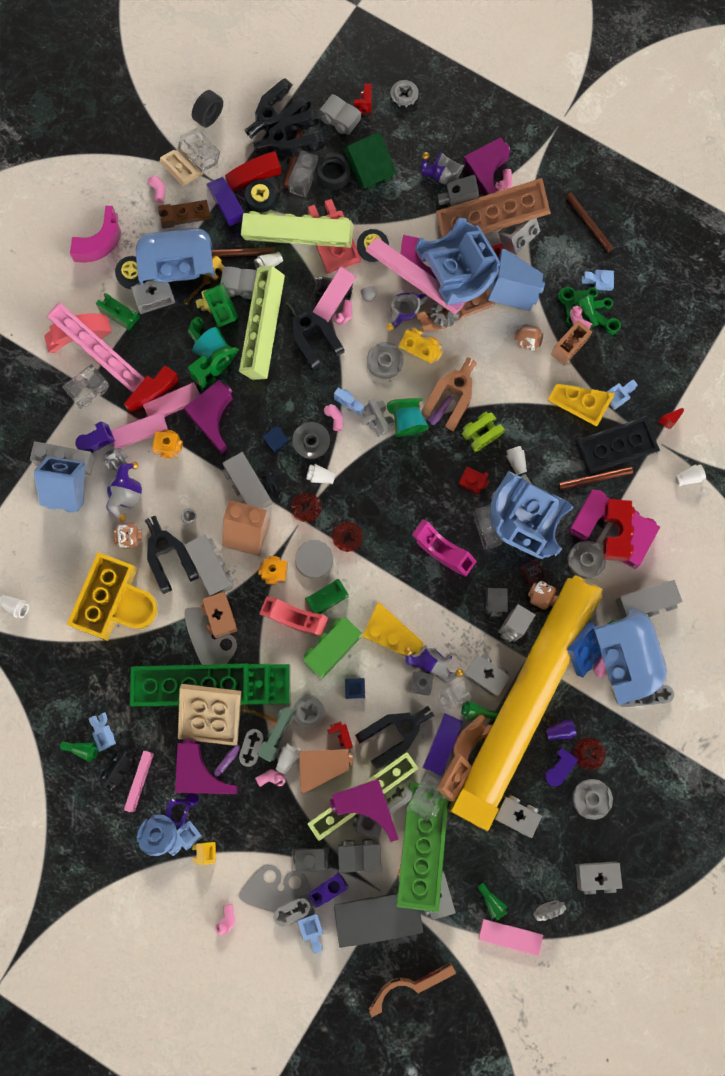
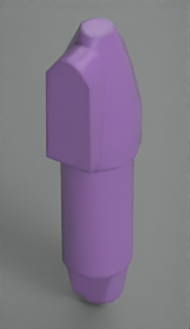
M451 395L445 398L439 408L434 410L428 421L432 425L442 418L453 399Z
M238 744L229 750L214 772L215 777L220 776L232 760L236 758L240 750Z

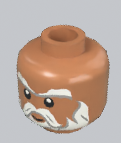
M525 324L520 330L517 329L515 340H517L519 348L534 351L537 347L541 346L543 333H541L539 327Z
M121 523L117 526V529H114V542L120 548H136L139 541H142V529H138L135 523Z
M543 581L537 584L534 583L528 594L530 603L543 610L548 609L549 606L553 607L558 598L555 595L556 588Z

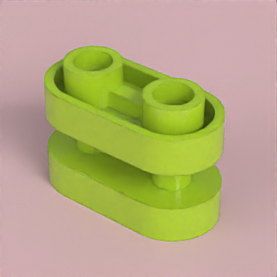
M492 412L483 413L478 417V421L475 423L470 422L463 427L462 435L466 440L471 438L474 440L471 447L475 452L481 450L505 432L501 424L497 426L493 424L497 418ZM488 428L489 431L480 437L478 433Z

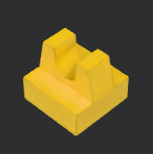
M213 256L214 274L216 269L223 272L222 260L218 256ZM211 273L204 274L213 280L218 279V276L216 274L215 277H212Z
M215 842L199 843L192 846V850H197V857L192 858L193 863H197V865L216 863Z

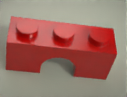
M608 499L605 503L604 522L614 523L619 529L618 537H607L603 540V560L627 561L633 555L634 546L631 545V537L634 535V526H631L632 518L635 515V507H632V501Z

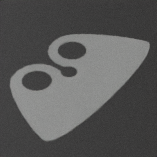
M200 607L186 608L185 621L201 664H227L237 649L235 638L228 634L215 640L212 639L206 625L209 623L208 616L203 615ZM216 612V616L223 615L220 612ZM226 638L232 641V648L228 651H224L220 647V642Z
M266 865L252 876L239 894V898L244 902L273 912L278 907L298 897H305L311 905L310 911L306 916H312L315 913L314 904L308 896V893L311 892L309 882L301 872H289L284 878V890L279 891L277 886L281 882V872L273 865ZM268 870H273L276 873V880L273 883H267L264 880V873ZM292 876H298L301 879V886L298 889H292L289 886V879ZM299 901L298 907L294 908L293 911L301 910L305 912L307 904H302ZM279 911L282 914H291V911H288L286 913H283V911Z

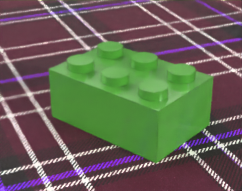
M346 617L342 620L338 618L331 625L332 628L329 634L324 633L317 640L318 645L314 649L311 647L304 654V664L321 680L362 637V632Z

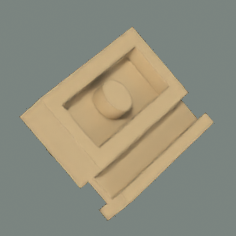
M181 147L160 157V163L182 186L194 181L199 175H203L204 170Z

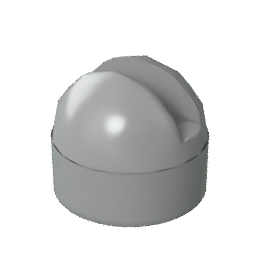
M369 286L361 290L362 298L365 301L371 302L375 299V287Z
M191 508L185 509L181 515L183 523L187 525L193 524L197 518L196 511ZM187 513L189 514V518L191 521H188L186 517Z

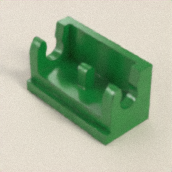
M224 283L203 292L218 327L231 323L239 317Z
M104 293V301L98 300L96 302L99 311L130 331L140 318V315L112 298L109 294Z
M205 355L188 367L192 381L202 392L206 391L216 381L215 377L210 381H206L205 377L210 374L212 366L208 367V359Z
M336 579L306 597L305 600L313 613L322 614L347 599L349 594L341 581Z

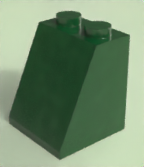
M380 132L355 142L341 151L342 155L348 160L350 170L361 190L367 188L369 191L378 187L376 183L380 181L387 183L393 180V175L397 174Z

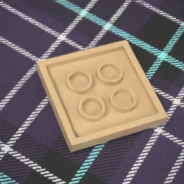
M181 684L178 739L237 746L241 691Z

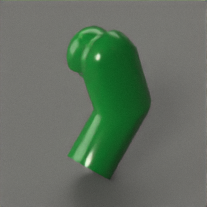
M195 317L188 329V333L194 343L201 337L200 331L203 320L200 317Z

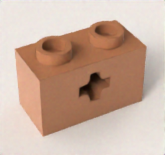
M578 320L554 346L551 355L565 366L588 341L592 331Z
M225 592L202 599L203 605L200 606L203 615L208 616L209 623L206 625L210 635L213 634L215 638H219L238 631ZM216 612L223 614L220 616V620L216 619Z

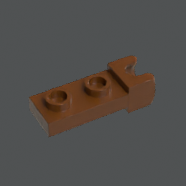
M207 200L158 206L159 216L163 217L161 218L163 229L211 219Z

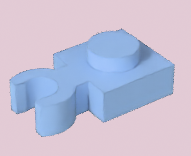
M338 387L334 393V400L346 408L352 409L356 414L361 415L365 406L355 401L352 397L353 395L348 390H342Z

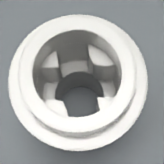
M279 252L261 255L254 260L256 269L267 266L275 267L283 262Z
M521 446L507 450L508 455L506 457L516 475L527 472L525 453Z
M316 464L314 466L309 465L307 480H310L312 483L333 484L335 473Z
M695 464L675 477L678 485L681 486L702 482L703 479H706V474L702 465L697 466Z
M7 595L0 597V606L15 618H23L27 614L29 605L25 600Z
M287 743L286 746L282 747L275 769L280 773L286 774L299 758V751L301 750L295 745Z

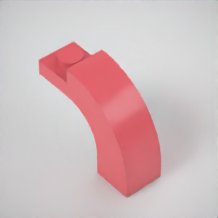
M96 313L75 315L100 339H103L112 332L107 315ZM54 323L49 326L50 331L44 335L47 349L50 353L57 352L63 346L73 341Z
M267 596L259 615L312 636H321L328 617L304 611L277 598Z

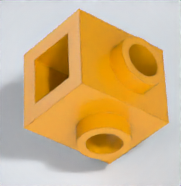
M165 430V432L155 431L152 447L155 455H161L160 457L165 459L178 457V452L182 451L183 441H181L179 435L171 430Z
M269 556V559L264 558L263 563L259 565V575H262L261 578L263 581H266V584L277 585V582L286 583L288 562L280 560V557Z

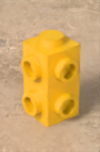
M414 327L413 329H407L398 347L430 364L440 359L443 353L441 351L443 345L439 344L438 339L432 336L428 338L422 335L423 332Z

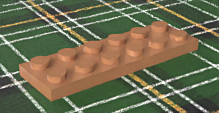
M542 178L436 211L441 237H444L452 230L458 218H466V222L471 223L473 226L478 225L482 232L486 234L551 214Z

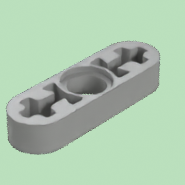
M663 685L650 695L648 702L637 699V703L634 700L619 706L634 707L669 703L674 698V691L670 686ZM663 689L669 694L665 700L662 696L655 697V694L663 692Z

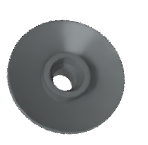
M304 423L293 434V447L304 458H318L325 454L329 448V433L319 423ZM314 440L315 443L313 445H309L308 441Z

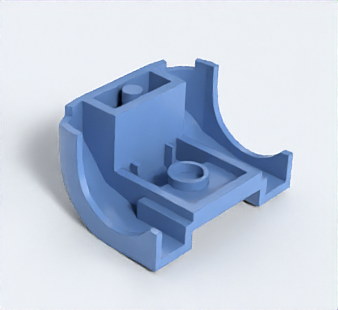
M458 218L452 230L438 240L426 241L423 238H419L414 248L421 261L428 262L441 287L438 291L446 305L467 302L478 297L491 286L499 273L500 261L478 225L473 226L471 223L466 222V218Z
M192 228L147 233L141 236L136 245V261L140 284L144 285V280H155V282L159 283L190 280L200 277V274L211 273L212 277H215L211 251L213 250V245L209 234L203 229Z
M508 471L492 498L490 521L495 532L504 542L532 556L543 559L552 555L557 556L562 550L555 539L556 528L561 518L569 511H572L574 507L563 498L555 494L552 495L527 482L524 478Z
M638 609L627 610L629 615L619 621L593 627L618 705L647 697L661 688L666 681V662L654 624L649 616Z

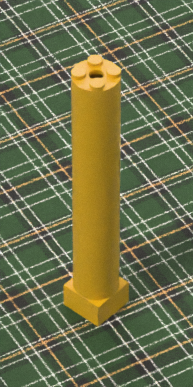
M574 575L573 578L566 580L472 765L468 777L455 801H452L448 808L450 812L483 830H489L499 810L497 807L571 661L567 649L591 621L602 599V589L596 585L590 586L584 583L585 580L579 576Z

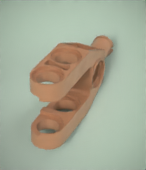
M469 357L466 358L460 371L455 369L437 382L421 411L423 416L429 418L433 408L437 406L442 392H445L446 389L450 390L453 394L461 396L445 426L453 432L471 401L472 378L470 374L477 365V362L474 359L471 362ZM460 381L463 383V386L457 387L454 382Z

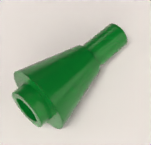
M588 293L579 296L576 304L582 308V312L588 317L589 322L592 323L591 327L599 325L595 316L593 295L589 296Z
M469 700L465 704L463 703L461 707V715H463L464 720L476 719L479 715L490 719H496L498 716V712L486 710V708Z
M62 742L60 745V749L70 751L87 762H91L98 754V748L94 742L74 744Z
M484 883L480 884L477 888L485 898L484 901L491 919L495 917L498 921L507 914L505 909L508 907L494 894L490 893Z

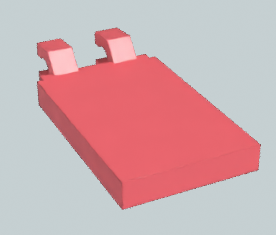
M332 199L325 201V209L328 214L325 216L337 220L340 217H344L342 211L336 212ZM315 205L309 206L308 214L313 216V218H320ZM353 238L351 248L316 245L327 274L339 270L341 266L346 268L361 262Z

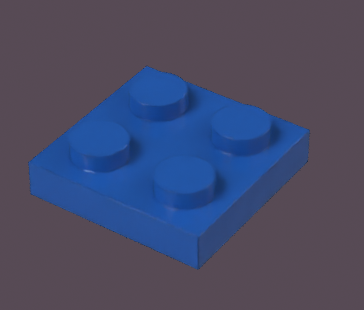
M591 622L585 626L567 649L576 675L582 678L591 670L597 659L602 656L596 633L593 630L596 624Z

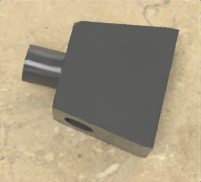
M472 175L449 182L447 184L448 192L438 194L439 205L450 203L451 206L479 198L476 177Z
M329 847L291 849L292 870L295 872L329 869Z

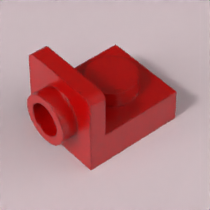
M364 84V91H361V100H354V107L361 114L371 113V84Z
M466 467L458 485L479 494L481 489L485 491L490 480L486 479L488 473L482 474Z
M341 722L331 724V729L327 730L328 734L340 731L341 734L337 735L340 746H345V749L353 748L347 725H342Z

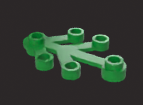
M564 287L559 291L558 299L565 305L567 313L565 323L568 327L573 326V323L569 322V319H571L570 311L573 310V305L578 306L576 304V301L579 300L578 297L585 293L594 292V300L598 295L596 288L591 287L588 290L575 291L571 287ZM564 295H568L570 299L565 298ZM611 298L594 301L595 309L610 310L613 306ZM604 302H608L610 306H606ZM595 311L598 323L605 327V331L608 334L614 335L619 331L621 323L618 319L611 318L608 320ZM582 312L583 320L589 322L588 317ZM609 326H613L615 330H611Z

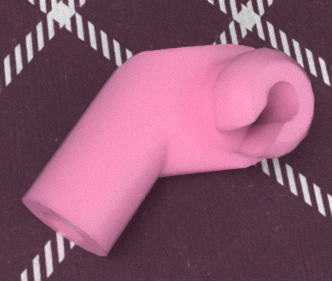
M511 169L503 170V180L495 184L497 192L512 186Z
M152 176L148 179V185H151L156 190L154 200L162 203L166 187L159 177Z
M344 300L343 311L334 315V321L339 325L345 324L352 318L351 300Z
M574 306L573 310L570 311L573 325L579 320L590 329L592 323L583 320L582 308Z
M330 404L326 406L324 413L333 418V430L342 431L343 414L335 405Z
M602 656L597 659L593 666L594 673L600 678L606 675Z
M273 769L255 778L259 786L267 782L283 786L286 782L285 775Z
M233 904L223 906L224 918L216 924V934L225 935L235 925Z

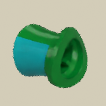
M213 327L196 341L192 351L200 357L205 355L208 359V367L212 366L210 373L213 376H218L230 364L239 352V349L228 346L220 330L217 327Z
M423 398L395 399L387 403V410L394 415L395 436H410L428 430L429 426L422 415L419 404L423 401Z

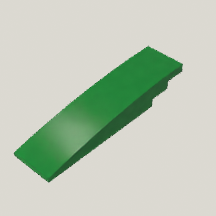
M290 664L131 667V707L179 706L181 684L241 691V705L291 704Z

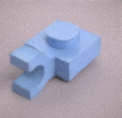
M595 270L594 274L585 271L584 276L581 277V284H594V288L597 290L612 291L614 288V271Z
M634 380L624 387L618 383L607 391L615 393L610 402L614 410L631 398L628 394L638 386Z
M106 713L98 716L100 722L96 716L89 718V722L95 730L92 735L99 752L116 744L109 725L105 726L107 723Z
M190 820L177 830L176 841L171 849L168 850L172 856L177 854L181 847L188 850L203 838Z
M318 914L298 920L303 940L310 939L314 954L321 952L323 949L318 936L324 933Z

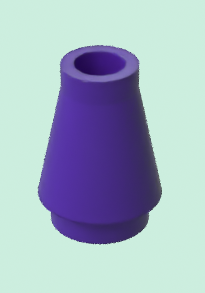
M565 720L546 729L549 740L572 739L573 736H577L573 720Z

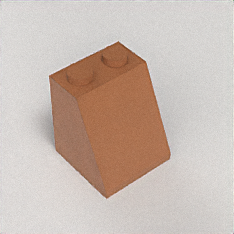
M229 500L223 518L222 546L259 556L270 522L267 510Z
M348 749L299 751L301 793H306L348 771L349 766H353V754L348 753Z

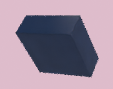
M278 426L262 437L274 453L289 442Z
M365 678L345 679L346 699L365 698Z

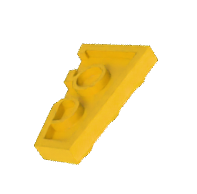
M556 384L547 401L597 427L615 393Z
M379 601L362 636L403 656H406L404 650L408 647L413 650L412 655L418 654L424 643Z

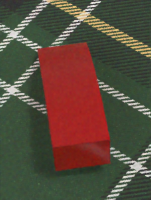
M274 151L236 167L227 173L225 177L227 184L233 192L246 188L252 181L264 180L280 175L281 167Z
M164 366L154 379L147 375L124 403L126 409L129 412H133L143 408V404L165 395L179 381L177 373Z

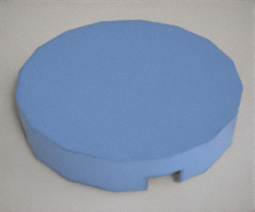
M154 815L149 820L146 819L140 826L137 834V842L140 849L150 856L165 854L176 841V825L165 815Z

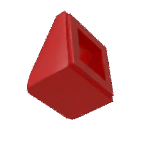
M680 408L662 416L658 422L671 429L683 414L684 409Z

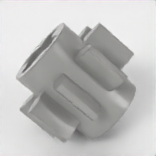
M111 448L104 454L106 459L103 463L110 471L112 469L117 471L120 464L127 463L125 459L128 457L121 448L119 450Z

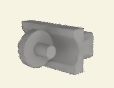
M373 398L363 408L365 412L362 413L364 419L361 423L363 426L369 425L370 429H374L377 436L380 437L395 422L391 416L383 417L382 413L386 410L384 401H375Z

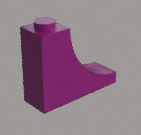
M501 137L464 156V169L469 176L475 175L477 187L482 196L496 192L493 176L497 169L508 161L510 155V147Z
M218 380L185 406L184 409L186 414L216 449L223 454L227 451V447L220 437L219 423L224 409L233 400L231 395L233 391L226 383L223 385Z
M183 740V743H178L175 793L238 794V786L226 784L215 778L208 771L202 760L200 744H195V740Z
M379 779L332 794L333 799L329 800L333 812L337 811L338 815L357 813L368 816L383 827L390 842L399 840Z

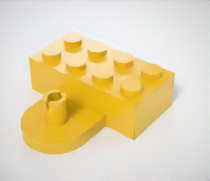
M97 552L66 625L108 641L115 623L132 629H143L151 625L156 619L158 605L155 598L149 592L132 586L138 571L134 565Z

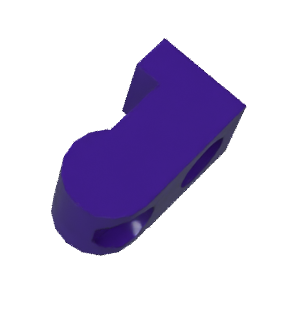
M100 421L95 424L96 430L87 435H79L75 441L77 449L93 453L115 442L109 425Z
M558 748L555 755L559 758L552 768L547 769L544 773V781L550 786H559L578 761V759L563 748Z
M338 872L308 893V896L314 906L318 908L346 891L349 886L342 874Z

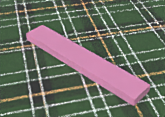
M376 238L367 246V253L453 314H456L464 306L465 302L446 305L438 291L441 287L439 281L379 238Z
M60 302L46 316L132 393L145 379Z

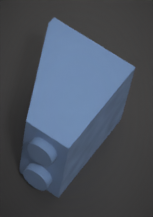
M502 249L498 257L500 261L499 273L489 288L488 301L530 311L533 304H537L539 293H542L544 290L545 282H542L543 273L506 249Z
M47 456L34 470L40 506H45L48 509L78 512L84 504L85 462Z

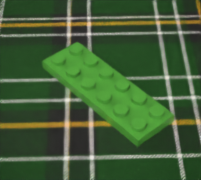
M409 783L412 797L406 807L396 907L439 912L448 800L438 791V786Z

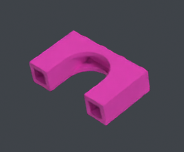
M593 489L587 496L568 532L585 541L590 536L598 519L604 517L605 503L610 498L606 497L604 492ZM635 510L631 526H634V535L631 537V545L634 546L633 555L627 561H621L633 569L641 565L660 529L656 521L640 516V513Z

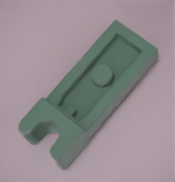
M285 707L279 711L276 717L278 722L268 732L267 737L269 740L262 743L257 753L258 756L269 762L275 761L281 749L278 745L296 712L295 709Z

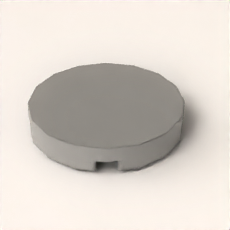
M381 342L372 347L367 356V366L370 372L381 379H390L397 376L404 364L402 352L395 344L389 342Z
M310 540L298 548L295 563L298 570L308 578L323 577L332 568L333 553L326 543L319 540Z
M583 541L575 544L567 557L571 572L583 579H592L598 576L606 565V560H603V548L592 541Z
M588 779L580 782L575 787L572 802L579 815L586 819L596 820L603 818L610 811L613 797L611 790L603 782Z

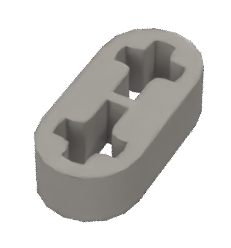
M257 729L247 732L239 755L241 764L247 767L256 764L259 757L257 753L264 740L263 734ZM258 733L257 737L260 738V741H256L254 747H250L252 740L249 739V736ZM249 749H253L251 756L254 757V760L245 763L246 759L243 758V755H247Z
M397 784L384 794L388 802L387 806L390 814L410 801L412 791L406 785Z
M298 897L278 907L273 916L275 923L279 926H286L305 917L311 907L309 900L305 897ZM299 901L302 904H307L305 912L301 910L293 911L294 908L298 907ZM279 911H283V913L291 911V914L286 917L287 921L278 920Z

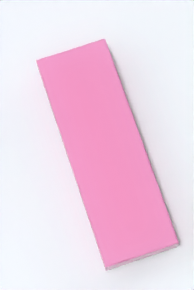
M341 266L313 312L329 322L357 276Z
M193 382L145 403L143 407L148 416L162 412L164 417L184 409L200 393Z
M159 412L111 430L115 442H113L114 448L118 450L155 436V431L165 432V430H168L163 413Z
M143 751L124 808L125 811L134 812L136 810L154 756L152 752Z
M482 919L478 940L539 956L543 934Z

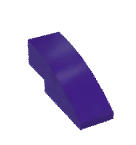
M221 177L207 183L206 185L228 226L242 221L244 211L225 179Z
M444 713L422 766L423 769L442 776L463 721Z

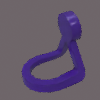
M189 793L186 799H173L168 802L166 817L174 822L176 828H180L185 824L189 808L198 804L199 796L195 793ZM175 804H187L181 822H176L171 814L173 806Z

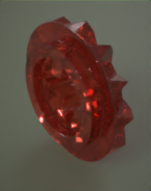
M308 492L298 494L293 499L291 505L292 514L301 522L314 521L318 518L322 509L320 499L315 494ZM310 501V508L312 510L307 509L303 512L301 504H307Z
M343 522L335 527L332 539L334 545L340 551L350 552L355 551L361 545L363 534L360 527L355 523ZM352 531L351 538L353 541L348 540L344 543L342 534L347 535Z
M584 738L576 744L574 757L578 759L577 763L584 769L593 770L602 766L606 759V750L597 739ZM587 748L589 750L595 749L593 753L595 759L592 757L584 759L587 755Z

